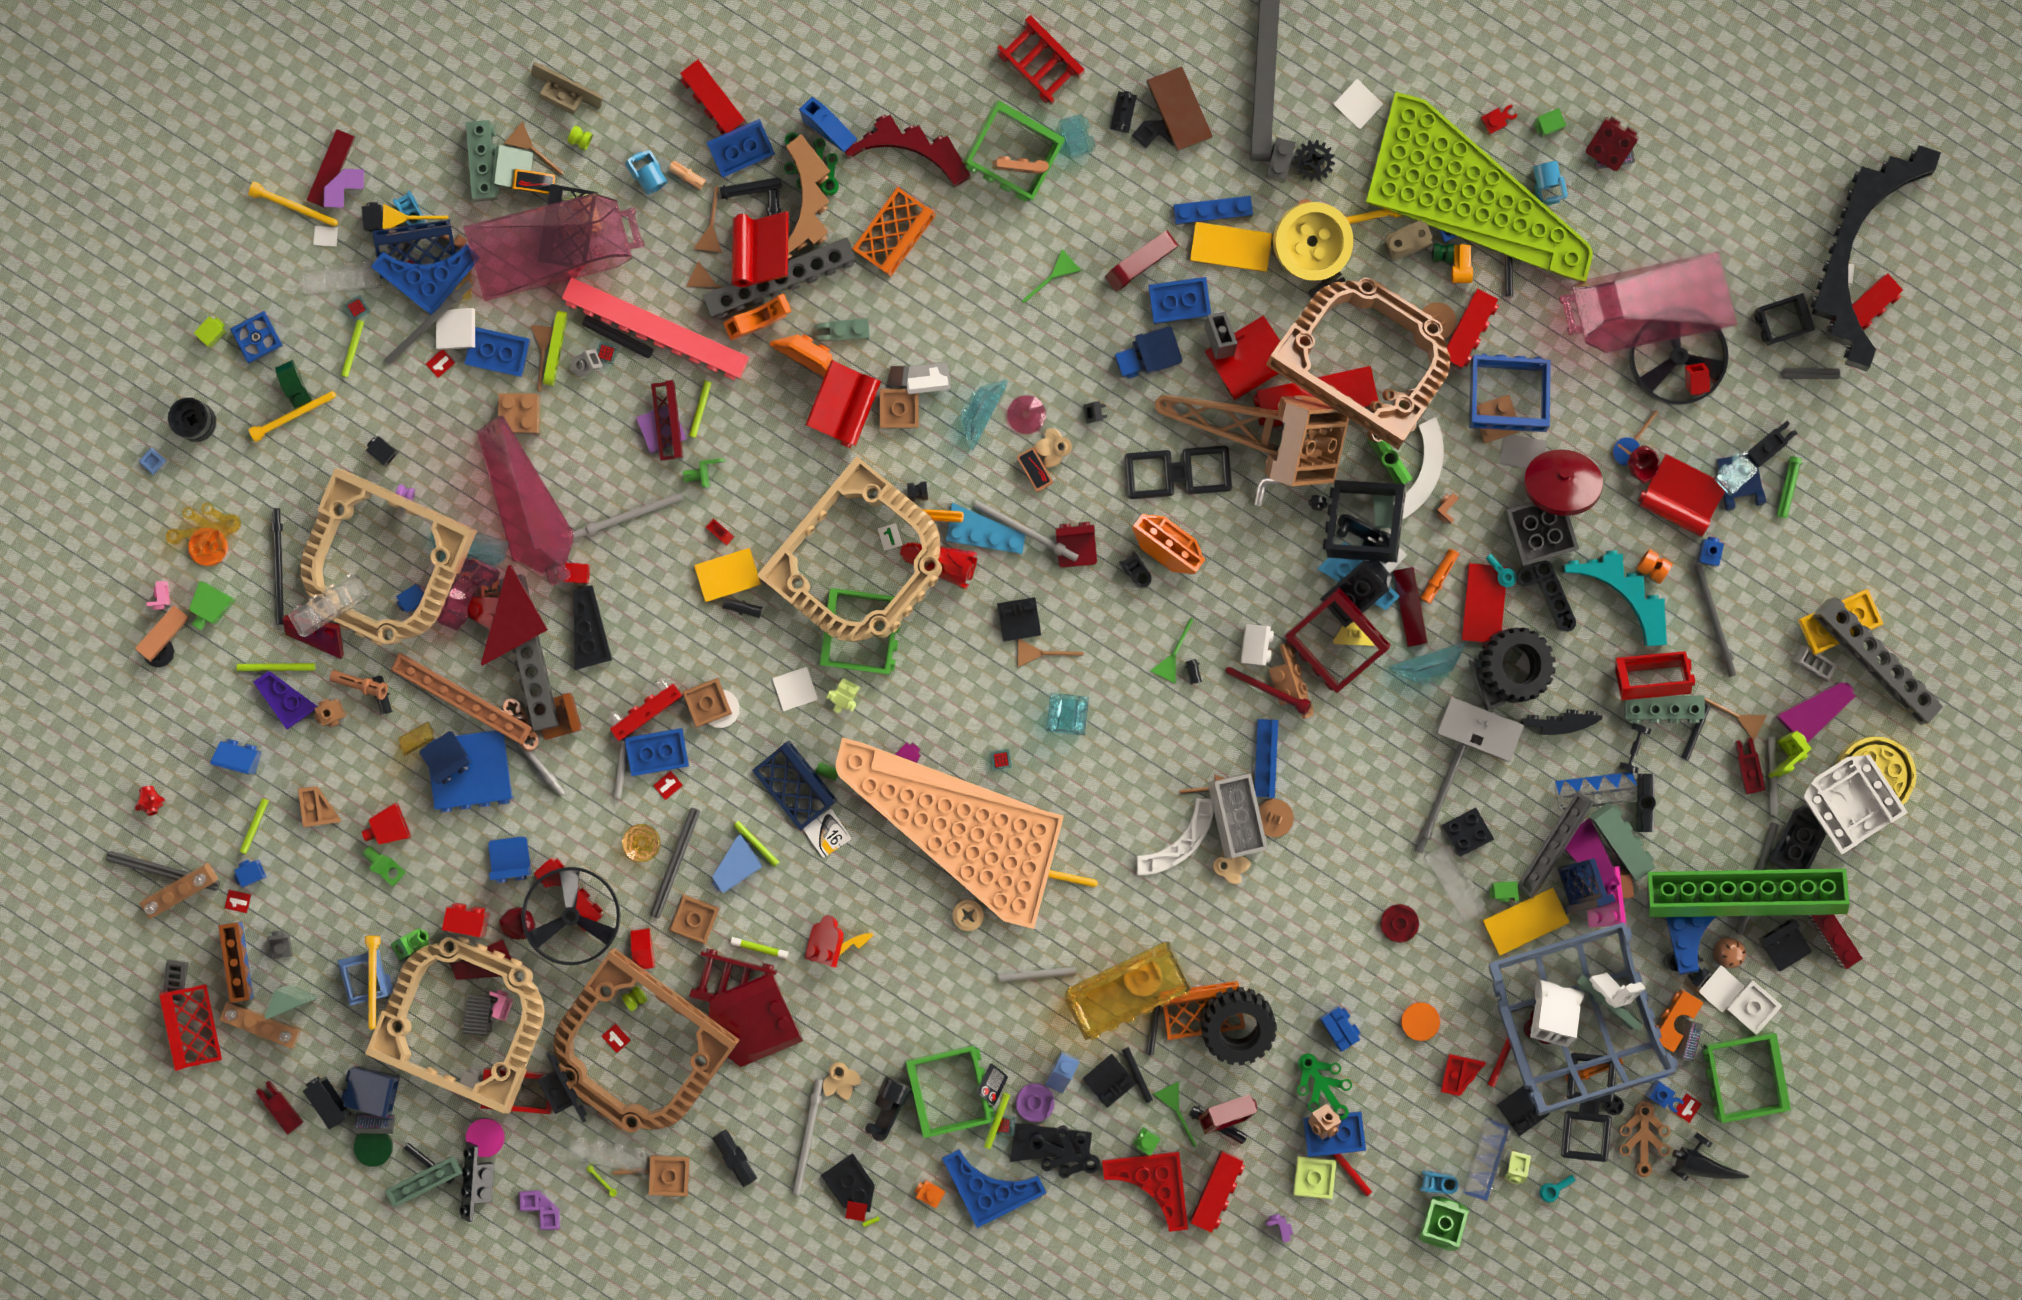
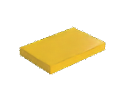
M750 548L694 565L705 602L761 585Z

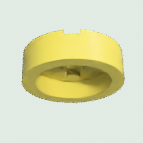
M1305 202L1294 206L1280 218L1274 230L1273 248L1282 267L1293 276L1305 280H1323L1337 274L1348 262L1353 249V232L1346 217L1335 207L1320 202ZM1311 235L1317 238V243L1313 247L1307 244V239Z
M1864 737L1851 742L1841 751L1835 764L1846 757L1870 755L1901 803L1904 805L1907 802L1916 784V768L1912 757L1902 745L1885 737Z

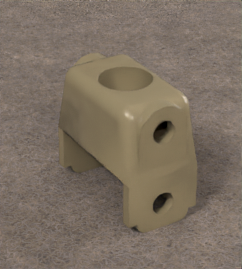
M1422 220L1388 234L1383 241L1390 260L1394 262L1428 249L1433 245L1430 229L1427 223H1422Z

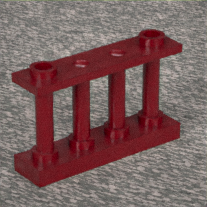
M707 948L706 951L702 950L700 954L705 956L706 960L699 986L696 989H691L689 997L709 1002L711 997L725 992L733 964L744 967L739 986L748 982L751 969L762 971V976L771 972L776 975L778 970L774 969V965L763 963V966L719 955L717 950ZM714 959L725 962L718 991H715V994L707 992L708 988H706Z

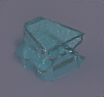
M1050 693L1046 731L1085 736L1089 697Z

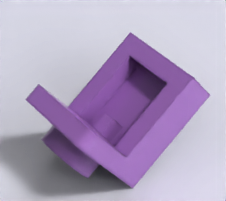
M1274 1214L1269 1216L1268 1220H1265L1267 1226L1278 1224L1283 1243L1291 1241L1290 1235H1293L1290 1223H1286L1284 1215Z

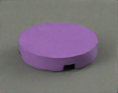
M1038 1083L1024 1086L1016 1097L1018 1113L1029 1122L1045 1120L1054 1109L1052 1092L1048 1087Z

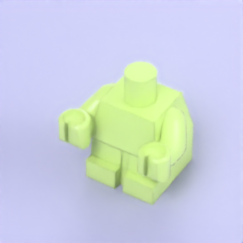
M843 678L836 691H829L826 698L836 704L833 710L837 713H840L842 708L853 711L856 706V702L853 699L856 697L860 687Z

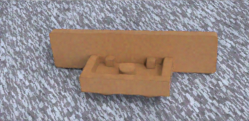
M1288 643L1279 645L1285 664L1268 669L1274 688L1298 700L1300 698L1309 700L1308 689L1301 676L1302 670L1295 657V648H1292ZM1278 699L1280 706L1288 704ZM1312 704L1305 716L1301 714L1302 719L1314 716Z

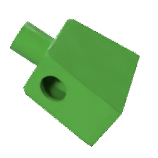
M199 581L189 608L191 612L197 615L192 625L202 630L207 621L217 624L236 599L204 581Z

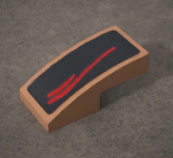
M1034 447L1017 456L1037 493L1054 484Z

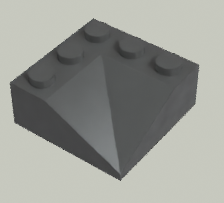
M1533 502L1503 511L1523 566L1579 549L1570 516L1548 513L1537 507Z

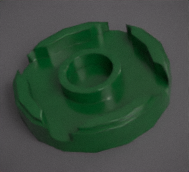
M360 1133L354 1142L356 1158L362 1164L369 1167H377L384 1164L393 1152V1142L389 1134Z

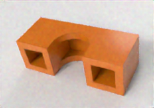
M1682 989L1673 994L1671 998L1672 1004L1669 1009L1665 1008L1662 1012L1660 1024L1655 1025V1027H1659L1662 1038H1659L1661 1044L1673 1053L1683 1038V1035L1675 1030V1019L1680 1015H1687L1694 1019L1704 1003Z

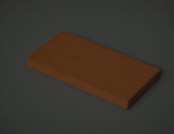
M1183 67L1168 71L1146 81L1177 152L1213 137Z

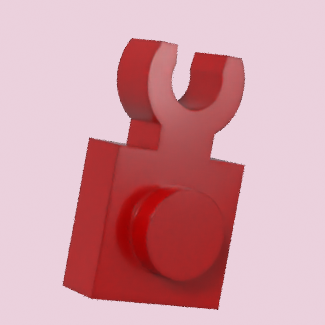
M1512 104L1506 106L1503 112L1497 108L1481 117L1489 135L1506 127L1507 123L1505 120H1514L1518 116L1517 113L1512 116L1508 114V110L1513 107Z

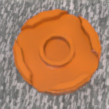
M201 528L192 535L188 543V550L191 558L196 563L207 567L215 566L225 558L228 544L220 531L212 528Z
M1412 1003L1402 1013V1029L1413 1040H1429L1439 1030V1014L1428 1003Z

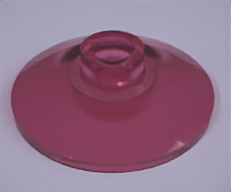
M1024 395L1012 401L1008 408L1007 418L1015 431L1022 434H1031L1043 426L1046 419V410L1039 399L1030 395ZM1026 410L1030 412L1028 418L1023 416V412Z

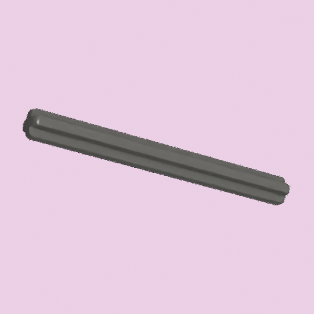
M691 808L651 910L650 915L655 918L661 917L700 815V810L696 808Z
M109 851L106 856V861L173 880H177L189 873ZM216 880L213 884L207 886L206 889L217 891L220 881Z

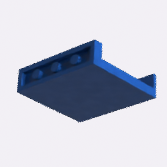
M496 730L456 736L473 763L468 765L470 768L462 774H459V772L452 776L453 780L447 784H436L433 779L434 775L429 769L434 809H440V813L450 812L452 807L459 806L460 810L471 809L472 804L486 807L491 806L490 802L498 801V805L510 803L509 799H514L504 738L506 736ZM436 739L425 740L426 746Z

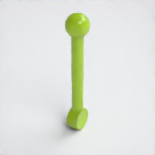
M587 1166L586 1171L588 1173H592L596 1177V1179L609 1191V1195L611 1197H615L617 1195V1190L612 1189L594 1171L593 1166Z

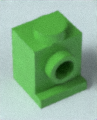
M1517 881L1493 882L1492 887H1489L1490 899H1498V902H1509L1510 898H1512L1513 901H1519Z
M1142 1127L1133 1144L1151 1156L1160 1141V1137Z

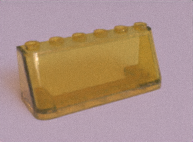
M1165 941L1069 987L1065 991V1002L1084 1039L1094 1040L1107 1030L1111 1032L1117 1029L1119 1024L1123 1022L1130 1023L1136 1019V1016L1142 1013L1143 1015L1149 1014L1159 1005H1168L1172 999L1188 995L1191 987L1170 941Z

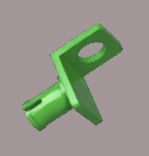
M725 459L699 461V469L683 471V476L691 475L690 477H683L684 482L701 480L703 488H710L707 465L723 463Z
M370 846L363 852V856L372 863L369 869L380 874L391 886H395L406 874L392 858L383 854L379 855L373 847ZM392 868H396L398 871V875L394 879H390L388 876V872Z
M418 928L391 943V947L399 961H401L418 949L429 945L427 941L429 936L426 931ZM398 945L402 948L403 954L398 950Z

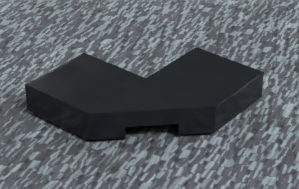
M1146 120L1132 134V137L1144 148H1147L1158 135L1174 147L1163 120Z

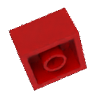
M456 902L446 907L442 930L479 938L486 936L490 912H485L486 908L474 906L469 909L466 908V904Z

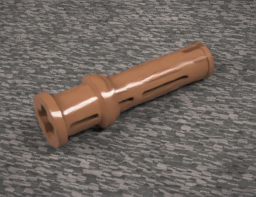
M333 670L330 674L331 682L361 690L364 695L371 694L377 696V699L380 700L385 698L388 691L387 683L382 682L380 684L374 682L371 678L361 679L338 672L337 670Z

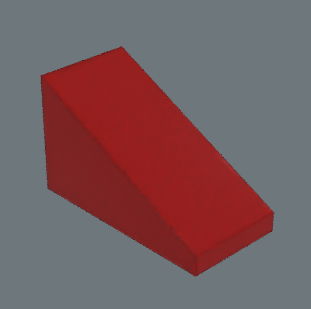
M714 518L706 526L726 546L734 538Z

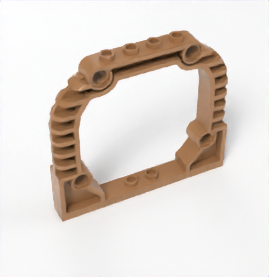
M1365 277L1359 282H1334L1321 288L1310 300L1296 322L1290 327L1271 354L1266 365L1399 450L1447 378L1450 368V355L1446 348V342L1441 335L1443 329L1439 321L1430 314H1426L1418 309L1414 304L1407 302L1397 293H1393L1385 288L1383 284ZM1345 302H1349L1361 309L1371 307L1412 332L1415 343L1428 353L1429 367L1410 396H1399L1392 407L1378 408L1374 414L1353 401L1351 397L1337 391L1332 385L1326 384L1309 373L1311 363L1308 355L1315 344L1312 333L1329 310Z
M613 948L558 1024L554 1035L553 1049L560 1063L558 1065L561 1069L560 1072L564 1071L566 1074V1071H570L574 1075L573 1079L568 1077L569 1081L566 1082L569 1089L573 1088L585 1105L592 1106L600 1116L610 1119L616 1128L633 1133L639 1128L646 1130L666 1128L681 1120L740 1040L617 949ZM637 982L653 992L659 1001L666 1002L672 1006L671 1008L675 1013L683 1014L700 1027L696 1033L698 1050L695 1051L690 1059V1065L693 1068L692 1073L666 1106L653 1111H649L640 1104L632 1103L625 1105L587 1077L585 1064L574 1055V1040L577 1033L598 1002L610 1001L617 994L618 989L633 987ZM603 986L608 987L611 994H606L603 991ZM697 1056L704 1057L706 1063H700ZM629 1117L635 1118L637 1124H631Z

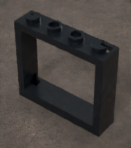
M1335 480L1334 487L1330 488L1332 504H1328L1327 511L1330 520L1326 521L1325 533L1328 534L1327 539L1323 540V550H1326L1327 558L1397 563L1406 497L1405 484ZM1340 493L1395 496L1389 548L1334 544Z

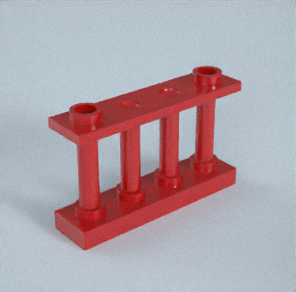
M1029 15L1025 19V30L1006 49L999 45L997 47L999 52L997 55L1003 62L1006 63L1008 61L1040 93L1038 96L1045 104L1049 102L1053 105L1055 99L1052 95L1071 76L1074 77L1076 75L1080 78L1085 73V69ZM1036 34L1040 38L1039 43L1018 63L1011 54L1030 35ZM1049 47L1054 52L1052 54L1053 57L1032 77L1024 68L1044 48L1047 49ZM1058 62H1063L1067 66L1066 71L1045 90L1038 82Z

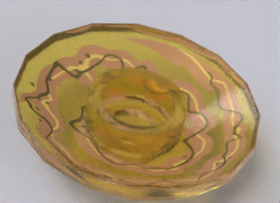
M636 824L630 827L622 839L624 853L636 862H647L653 859L661 847L658 832L652 826L646 824ZM640 839L645 840V846L641 847L639 845Z

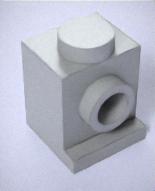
M596 349L586 350L570 359V370L577 377L586 376L603 367Z
M470 1067V1070H464L460 1084L474 1088L475 1084L483 1081L480 1079L481 1070Z

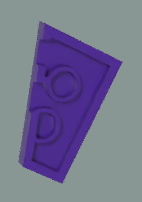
M270 671L253 681L287 730L315 711L314 708L318 707Z

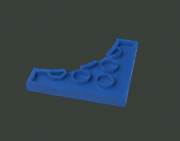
M466 243L450 257L429 264L403 262L382 251L372 263L371 268L431 315L442 305L482 256Z
M1718 916L1665 917L1679 975L1699 971L1698 947L1701 937L1710 923Z
M960 1149L942 1157L977 1228L1047 1193L1038 1175L1019 1181L999 1180L987 1176L973 1167Z

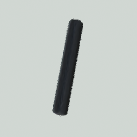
M588 315L584 317L582 325L648 359L652 356L653 348Z

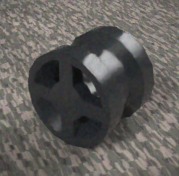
M1614 1095L1613 1103H1602L1603 1109L1610 1115H1619L1624 1109L1622 1099Z

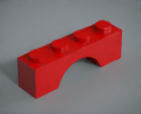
M552 857L533 874L539 879L545 874L565 866L558 858L555 860ZM560 872L548 876L541 883L545 888L551 886L562 887ZM578 886L576 908L580 911V915L596 922L604 916L601 913L603 909L597 902L592 903L589 899L590 894L585 888L580 889Z

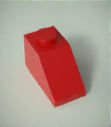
M650 928L631 931L632 959L634 963L643 969L656 967Z

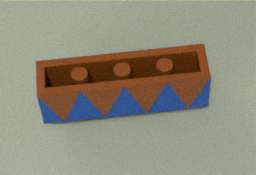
M243 922L218 925L229 1001L233 1003L251 1000L254 998Z

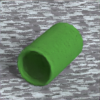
M819 762L815 774L836 781L838 777L836 769Z

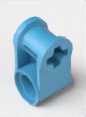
M410 190L399 199H393L399 212L407 216H423ZM408 220L406 223L408 225L425 223V220H418L414 224Z
M1422 1171L1424 1177L1420 1191L1453 1194L1458 1190L1459 1184L1453 1175L1434 1171ZM1448 1179L1453 1180L1455 1183L1451 1189L1444 1187V1183Z

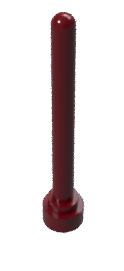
M1232 667L1225 669L1226 674L1295 706L1298 713L1304 716L1311 707L1312 702L1305 698L1298 700Z

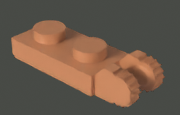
M999 156L998 159L992 161L993 169L1042 174L1049 167L1046 161L1037 160L1030 163L1029 159L1018 158L1017 161H1013L1007 156Z

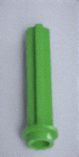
M1790 456V460H1787L1789 465L1776 514L1778 517H1788L1800 465H1803L1801 462L1802 458Z

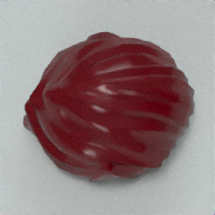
M1647 445L1636 448L1630 454L1627 461L1631 475L1642 484L1654 478L1659 470L1658 463L1660 460L1656 454L1657 452Z
M515 907L509 909L499 919L502 931L511 939H526L522 926V908ZM526 910L528 931L535 929L536 924L532 913Z

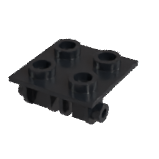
M1035 597L997 603L1003 642L1041 636Z
M1477 808L1442 825L1459 857L1495 840Z
M1112 1053L1082 1078L1106 1108L1137 1084Z
M1524 1085L1496 1105L1518 1136H1521L1550 1115V1113L1538 1116L1535 1104H1532L1528 1094L1532 1092L1530 1088L1525 1089Z

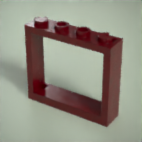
M1339 587L1287 631L1285 635L1287 643L1300 652L1299 656L1305 662L1308 661L1312 666L1313 672L1317 676H1321L1326 681L1325 685L1336 693L1375 662L1391 646ZM1333 601L1337 602L1378 648L1375 653L1339 683L1295 635Z

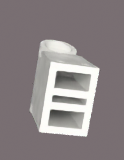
M1538 979L1535 984L1536 1004L1530 1037L1568 1047L1577 1037L1579 1005L1583 1000L1585 992L1573 988H1563L1555 983Z

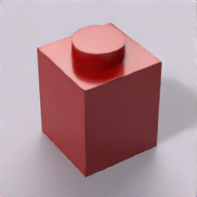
M1704 363L1685 366V385L1691 395H1702L1705 392H1710L1709 370Z
M565 562V567H561V578H564L566 583L589 584L590 564Z

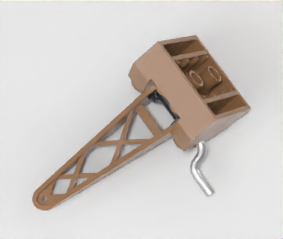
M1166 394L1160 396L1155 402L1157 412L1162 415L1269 453L1265 462V474L1267 476L1259 482L1254 502L1256 506L1262 505L1267 484L1283 483L1293 487L1335 483L1349 418L1318 398L1308 396L1281 397L1278 411ZM1184 403L1191 412L1181 415L1172 406ZM1192 405H1198L1203 407L1196 410ZM1211 408L1225 410L1236 423L1221 428L1209 424L1201 416L1200 412ZM1233 412L1254 416L1240 421ZM1195 415L1199 420L1190 418L1189 416ZM1265 417L1262 438L1258 440L1244 424ZM1274 419L1280 420L1284 424L1280 446L1269 443ZM1240 426L1248 436L1230 431L1229 429Z

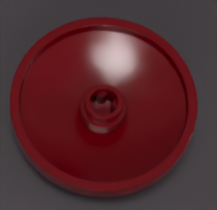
M1551 450L1538 455L1529 463L1524 477V488L1529 499L1540 509L1561 516L1577 515L1592 508L1598 502L1603 487V477L1597 465L1585 455L1571 450Z

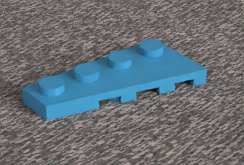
M952 503L951 511L963 512L964 519L963 522H949L946 536L947 542L1019 554L1023 553L1024 534Z
M1327 558L1317 569L1340 582L1364 560ZM1390 587V590L1374 604L1387 610L1400 596Z

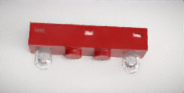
M664 677L657 678L656 686L661 692L656 696L651 694L643 700L645 704L641 707L636 705L628 711L629 715L622 719L617 711H611L608 719L613 727L610 730L617 740L622 741L682 698L683 694L675 683L670 685Z

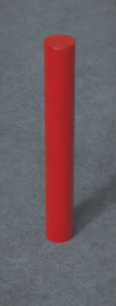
M1508 1037L1487 1085L1495 1087L1511 1050Z
M1341 1154L1332 1155L1366 1197L1369 1196L1372 1190Z

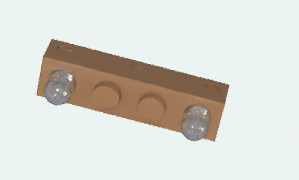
M207 862L144 898L139 904L148 918L151 919L213 884L218 877Z
M230 1001L226 1002L219 1019L222 1022L291 1049L295 1048L302 1030L274 1018L266 1020L264 1014L234 1002L230 1003Z

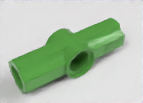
M1369 438L1366 439L1395 484H1406L1413 479L1399 459L1398 453L1393 450L1390 444L1383 440L1372 442ZM1386 454L1394 456L1393 464L1385 462Z

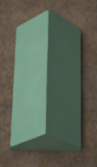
M292 985L276 989L265 1013V1019L267 1020L317 999L315 994Z

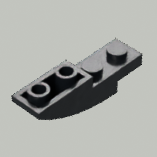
M1566 709V713H1561L1560 720H1558V716H1546V719H1539V715L1527 714V718H1522L1521 724L1524 726L1541 727L1540 735H1559L1576 732L1592 726L1602 720L1603 715H1597L1598 711H1586V714H1578V710Z

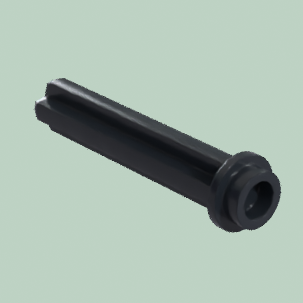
M777 177L731 186L723 185V187H720L722 199L728 200L730 197L781 189L782 184L781 179Z
M1194 1105L1189 1116H1191L1192 1120H1199L1198 1116L1204 1111L1200 1109L1199 1105ZM1232 1126L1218 1130L1241 1144L1247 1139L1246 1134Z

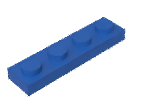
M1251 196L1174 205L1176 225L1253 216Z

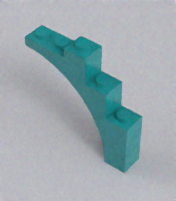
M1617 550L1606 551V555L1600 556L1601 563L1598 562V559H1590L1585 564H1579V560L1567 561L1566 565H1562L1563 573L1593 577L1617 591L1630 605L1638 619L1642 630L1644 646L1667 645L1665 599H1659V595H1648L1647 599H1645L1644 576H1638V573H1626V577H1624L1623 554H1618Z

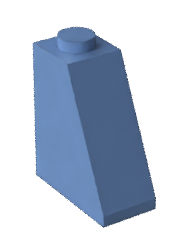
M742 834L736 837L712 876L714 879L712 884L718 892L720 890L722 893L726 892L763 867Z
M1061 1050L1045 1085L1063 1093L1078 1067L1079 1058Z

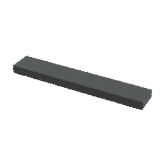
M1577 791L1518 883V889L1530 898L1536 896L1595 803L1594 800L1583 792Z

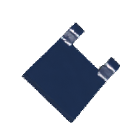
M1746 454L1717 459L1720 480L1728 484L1724 493L1726 511L1736 508L1734 498L1755 495L1756 506L1766 503L1759 468L1754 465Z

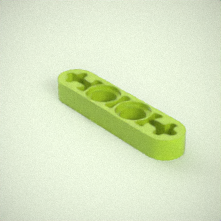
M558 310L556 313L543 385L554 386L568 312Z

